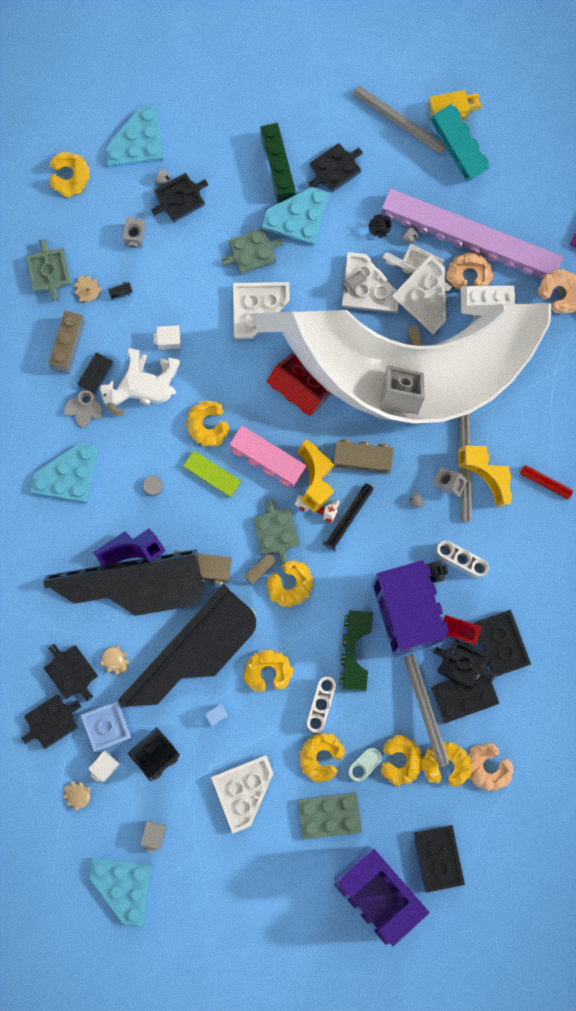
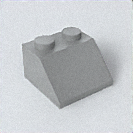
M387 365L381 391V407L418 415L425 398L424 373Z

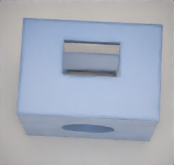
M222 704L205 713L212 727L217 722L229 717Z

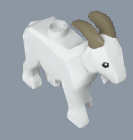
M128 348L129 367L117 390L113 389V381L109 385L100 386L103 401L110 413L115 416L124 415V410L117 409L115 406L129 398L140 400L139 403L144 405H150L151 403L160 404L168 401L171 395L176 394L175 389L170 386V382L176 375L180 360L168 358V360L160 359L162 373L156 377L153 374L143 373L147 355H140L139 350Z

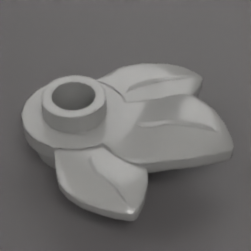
M83 390L78 394L77 398L69 400L64 410V414L67 416L75 415L76 421L81 428L87 426L91 422L92 417L101 419L103 413L102 406L96 401L94 393L89 390ZM85 397L90 398V401L88 403L83 402V399Z

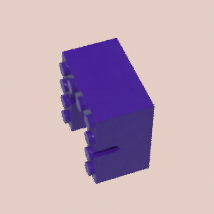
M424 560L379 572L372 582L394 657L439 645L447 638L446 634L449 633L446 622H442L440 614H443L440 602L436 603L434 595H437L435 585L434 583L431 584L429 576H431L429 565L425 564Z
M370 846L334 877L336 881L334 886L344 897L349 896L347 901L354 909L357 907L361 909L363 913L360 916L367 924L370 922L376 927L374 932L385 945L390 943L394 947L430 913L380 854Z

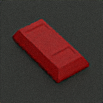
M448 615L444 616L443 622H446L449 631L446 634L447 636L473 645L477 644L481 626Z

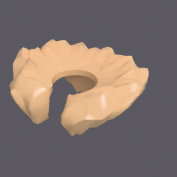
M472 252L455 257L453 262L449 263V268L446 272V279L456 289L467 286L468 282L463 277V272L466 269H473L477 273L474 286H489L494 276V273L491 272V265L485 257L483 258L481 255Z
M557 269L550 274H546L540 287H538V296L542 300L550 298L555 287L563 286L566 290V295L562 300L552 301L551 310L557 314L575 312L576 276L574 273L565 271V269Z
M494 743L476 745L470 749L469 754L472 767L469 779L472 780V783L477 788L487 789L488 792L491 790L494 792L499 788L506 787L511 782L514 772L509 758L502 760L498 770L493 774H489L484 770V761L499 754V748Z

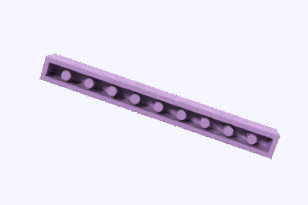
M391 188L382 207L381 214L388 217L391 221H399L405 227H414L423 234H432L438 240H447L456 247L467 248L472 253L487 256L491 261H500L509 268L520 269L524 274L535 275L540 280H543L546 274L559 269L564 258L561 255Z

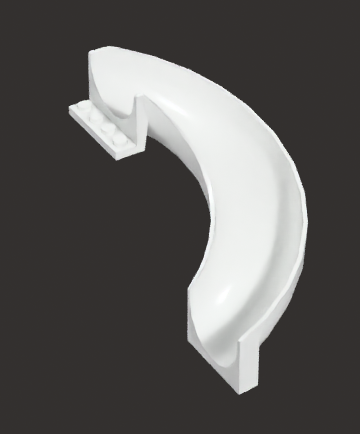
M462 286L461 313L474 315L473 322L454 337L430 346L408 345L383 337L364 326L347 310L254 314L256 333L282 332L287 343L305 369L327 391L348 405L380 419L404 423H433L448 421L472 413L492 401L515 380L533 357L550 325L551 304H515L514 286ZM387 365L424 373L425 398L418 415L381 407V391Z

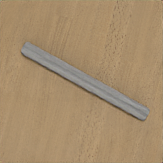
M361 86L355 89L354 96L438 154H442L445 151L446 147L442 142Z
M469 414L459 417L460 448L470 446ZM460 468V473L468 480L461 494L462 522L472 521L471 471Z
M410 654L405 656L404 661L439 767H445L449 764L445 747L415 655Z

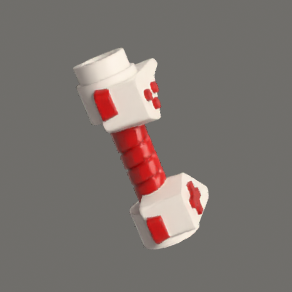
M298 495L295 506L299 510L307 512L310 509L301 501L303 496ZM333 500L325 508L321 507L316 512L323 515L325 521L333 522L338 512L337 508L340 501Z

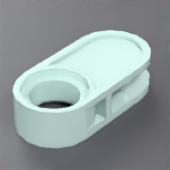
M375 748L367 749L350 766L348 773L352 780L357 782L364 780L379 765L382 758L379 750ZM356 766H360L364 771L360 778H356L352 774V770Z

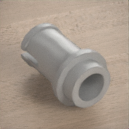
M359 270L349 279L345 278L342 287L347 293L353 292L355 287L366 281V276Z

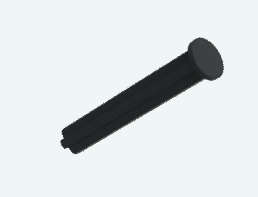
M364 484L328 540L322 543L329 550L336 551V545L372 493L374 488L370 484Z

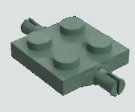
M259 229L228 240L232 255L221 258L224 266L234 262L238 266L241 275L276 263L273 248L283 246L281 238L270 241L265 231Z
M43 239V243L42 240H39L41 251L26 256L34 293L49 291L51 301H55V299L58 301L57 289L71 285L64 249H48L47 240Z
M267 500L265 501L267 513L253 518L262 555L276 553L279 555L280 564H284V561H288L286 551L300 546L290 508L275 510L273 500H269V502Z

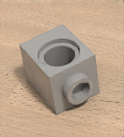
M126 217L123 234L124 245L130 248L143 247L146 230L145 220ZM136 231L139 233L135 237L130 236L131 232Z
M440 468L435 476L433 485L443 493L460 497L468 480L459 472Z
M146 821L140 844L145 846L144 850L156 852V849H161L167 825Z

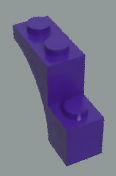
M148 528L134 539L124 531L93 553L102 566L118 563L130 558H143L151 562L166 550L158 537Z

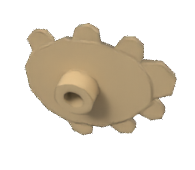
M79 276L78 282L74 284L77 287L74 293L78 294L80 302L93 301L102 289L98 287L97 280L94 279L92 281L90 276L86 278Z
M119 645L110 647L102 654L100 666H105L108 673H111V671H114L116 675L120 672L125 673L128 669L126 665L129 664V660L125 659L127 653L122 652Z
M73 781L70 785L64 786L63 791L66 794L63 795V798L68 799V806L72 805L74 810L78 811L89 803L91 788H86L82 782L76 785Z

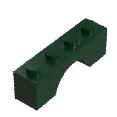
M277 122L260 126V137L269 162L277 203L295 196L296 190Z
M350 610L349 614L345 615L344 627H347V634H343L342 646H346L345 654H341V665L344 666V672L340 673L339 685H342V690L362 692L367 690L368 671L357 663L354 656V647L361 637L371 633L373 612Z

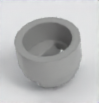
M160 169L155 183L160 185L168 183L170 179L169 173Z
M411 227L403 235L402 239L408 244H413L418 240V233Z
M418 491L410 496L409 503L413 508H420L425 505Z

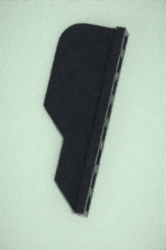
M197 549L159 555L151 562L142 558L50 574L43 580L44 588L52 589L74 604L109 598L135 616L193 606L201 599L204 592Z
M223 584L118 701L124 707L158 705L182 678L215 677L253 635L257 622L252 609Z

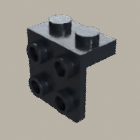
M157 727L127 753L150 782L158 779L167 767L177 762L180 756L176 748Z

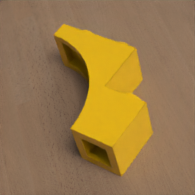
M307 439L297 451L307 465L309 472L308 490L301 498V501L315 513L334 493L331 486L324 482L323 479L331 472L335 465L331 462L330 458L318 450L315 444Z
M464 446L458 449L459 468L476 473L488 484L494 496L495 507H504L511 504L512 492L510 491L511 474L509 466L488 465L489 454L487 446Z

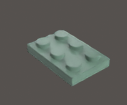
M357 792L298 800L303 840L362 832Z

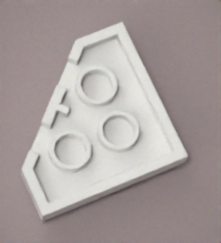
M348 252L345 278L349 279L360 270L366 276V281L355 287L353 292L347 293L343 290L342 308L397 314L399 302L392 297L397 290L391 286L383 273L375 267L367 254Z
M430 254L392 297L432 334L446 322L445 267Z
M289 282L233 283L234 339H253L258 334L256 333L254 313L280 312L290 302Z
M266 755L211 777L232 834L250 827L254 821L273 776V771Z

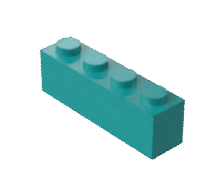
M451 103L431 116L429 120L466 182L489 169V161L480 152L478 142L471 137L468 125L463 123L459 117V110L455 106L453 107Z

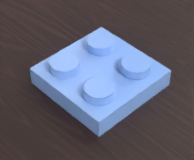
M119 701L81 715L94 752L132 738Z

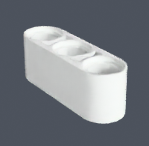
M442 541L435 550L438 559L473 578L480 579L489 570V565L485 560L452 542ZM446 546L449 548L450 553L443 555L440 552V547ZM459 555L464 556L467 560L466 564H460L457 561V557ZM477 564L481 565L484 569L483 573H477L474 566Z
M323 677L317 685L307 719V728L312 733H318L324 728L336 688V683L331 677ZM323 681H329L332 684L330 691L322 689L321 683ZM324 700L327 704L326 709H317L316 701ZM317 718L320 720L321 727L319 729H313L310 726L312 719Z

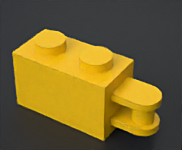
M461 90L429 97L428 108L430 116H433L452 103L453 107L455 106L459 110V117L463 121L468 118L470 111L482 108V103H479L480 95H466V91Z

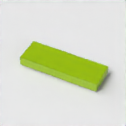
M195 451L192 452L183 465L185 469L230 498L241 484L239 479Z

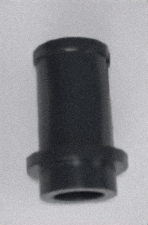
M124 281V284L109 288L108 291L111 299L114 300L127 294L130 296V293L133 292L130 283Z

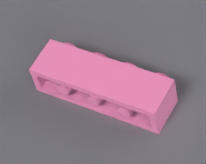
M244 426L240 427L229 444L234 455L245 457L250 465L256 468L257 466L261 467L266 475L271 478L273 476L280 479L279 482L287 488L290 486L294 488L306 470L307 465Z

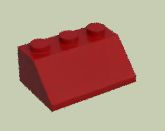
M291 353L278 363L266 381L274 390L281 393L289 402L295 404L303 413L309 416L313 415L332 394L305 369L294 353Z

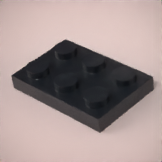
M511 609L474 622L475 625L482 627L479 639L484 652L491 655L489 666L492 674L496 675L495 677L531 665Z
M483 677L477 681L473 690L452 680L431 686L444 724L500 704L492 682Z
M453 825L414 832L413 835L425 893L465 885Z

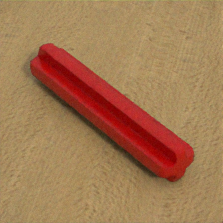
M524 465L520 471L522 476L565 499H570L573 494V490L527 465Z

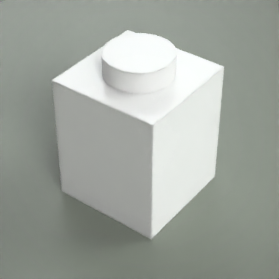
M179 325L157 327V333H153L154 344H158L159 350L181 349Z
M103 751L89 767V770L92 772L90 776L98 783L100 780L106 782L119 767L120 763L109 753Z

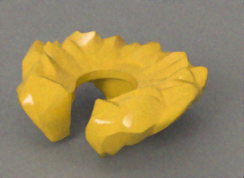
M61 152L54 156L49 162V167L54 170L69 167L73 170V176L69 180H64L53 174L49 177L50 187L67 198L75 194H81L82 190L86 187L87 181L90 179V168L87 166L85 159L81 158L78 154Z
M200 401L187 414V431L192 436V439L196 440L197 444L201 443L203 447L207 445L219 446L228 435L229 425L227 421H220L211 430L203 426V419L206 416L218 417L223 414L224 410L221 403L216 401Z
M295 560L287 561L285 564H282L285 573L295 577L296 586L291 590L283 588L280 576L277 573H272V576L267 578L266 585L271 601L277 602L282 607L302 604L303 601H306V598L310 597L309 593L312 592V587L314 586L312 583L314 580L308 566Z
M272 649L259 650L258 653H254L253 657H249V661L245 665L243 678L244 682L256 692L265 691L266 684L261 678V670L267 666L274 668L276 671L273 688L276 690L286 689L293 674V668L290 666L287 656H284L282 652L278 653Z
M333 733L311 735V738L305 741L299 752L300 767H302V772L313 782L329 781L338 772L333 765L322 766L316 760L317 754L322 750L329 751L336 760L343 759L346 751L343 744L340 743Z
M396 735L384 744L383 753L393 755L401 752L406 756L407 761L402 768H396L389 762H383L380 773L395 786L412 783L423 770L421 760L424 757L422 756V750H420L421 747L416 745V741L403 735Z
M443 742L448 760L454 764V771L448 778L449 786H460L471 776L470 756L466 755V750L457 746L456 743ZM431 747L427 749L421 764L428 781L438 784L441 782V773L433 748Z

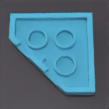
M157 107L138 109L107 145L106 152L109 167L163 161Z
M311 187L267 209L261 229L314 246L329 192Z
M77 444L34 473L30 493L88 503L99 448L97 446Z
M92 858L89 879L120 921L125 925L144 926L152 865Z

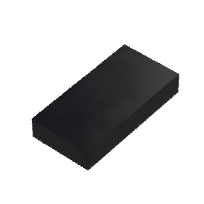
M96 352L77 385L95 394L112 366L113 361Z

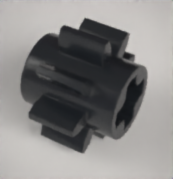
M382 214L375 215L374 219H371V222H369L370 233L374 237L378 236V238L387 237V233H390L392 228L390 219L386 216L382 217Z
M441 561L428 564L431 576H429L431 583L444 581V575L449 574L447 565H442Z

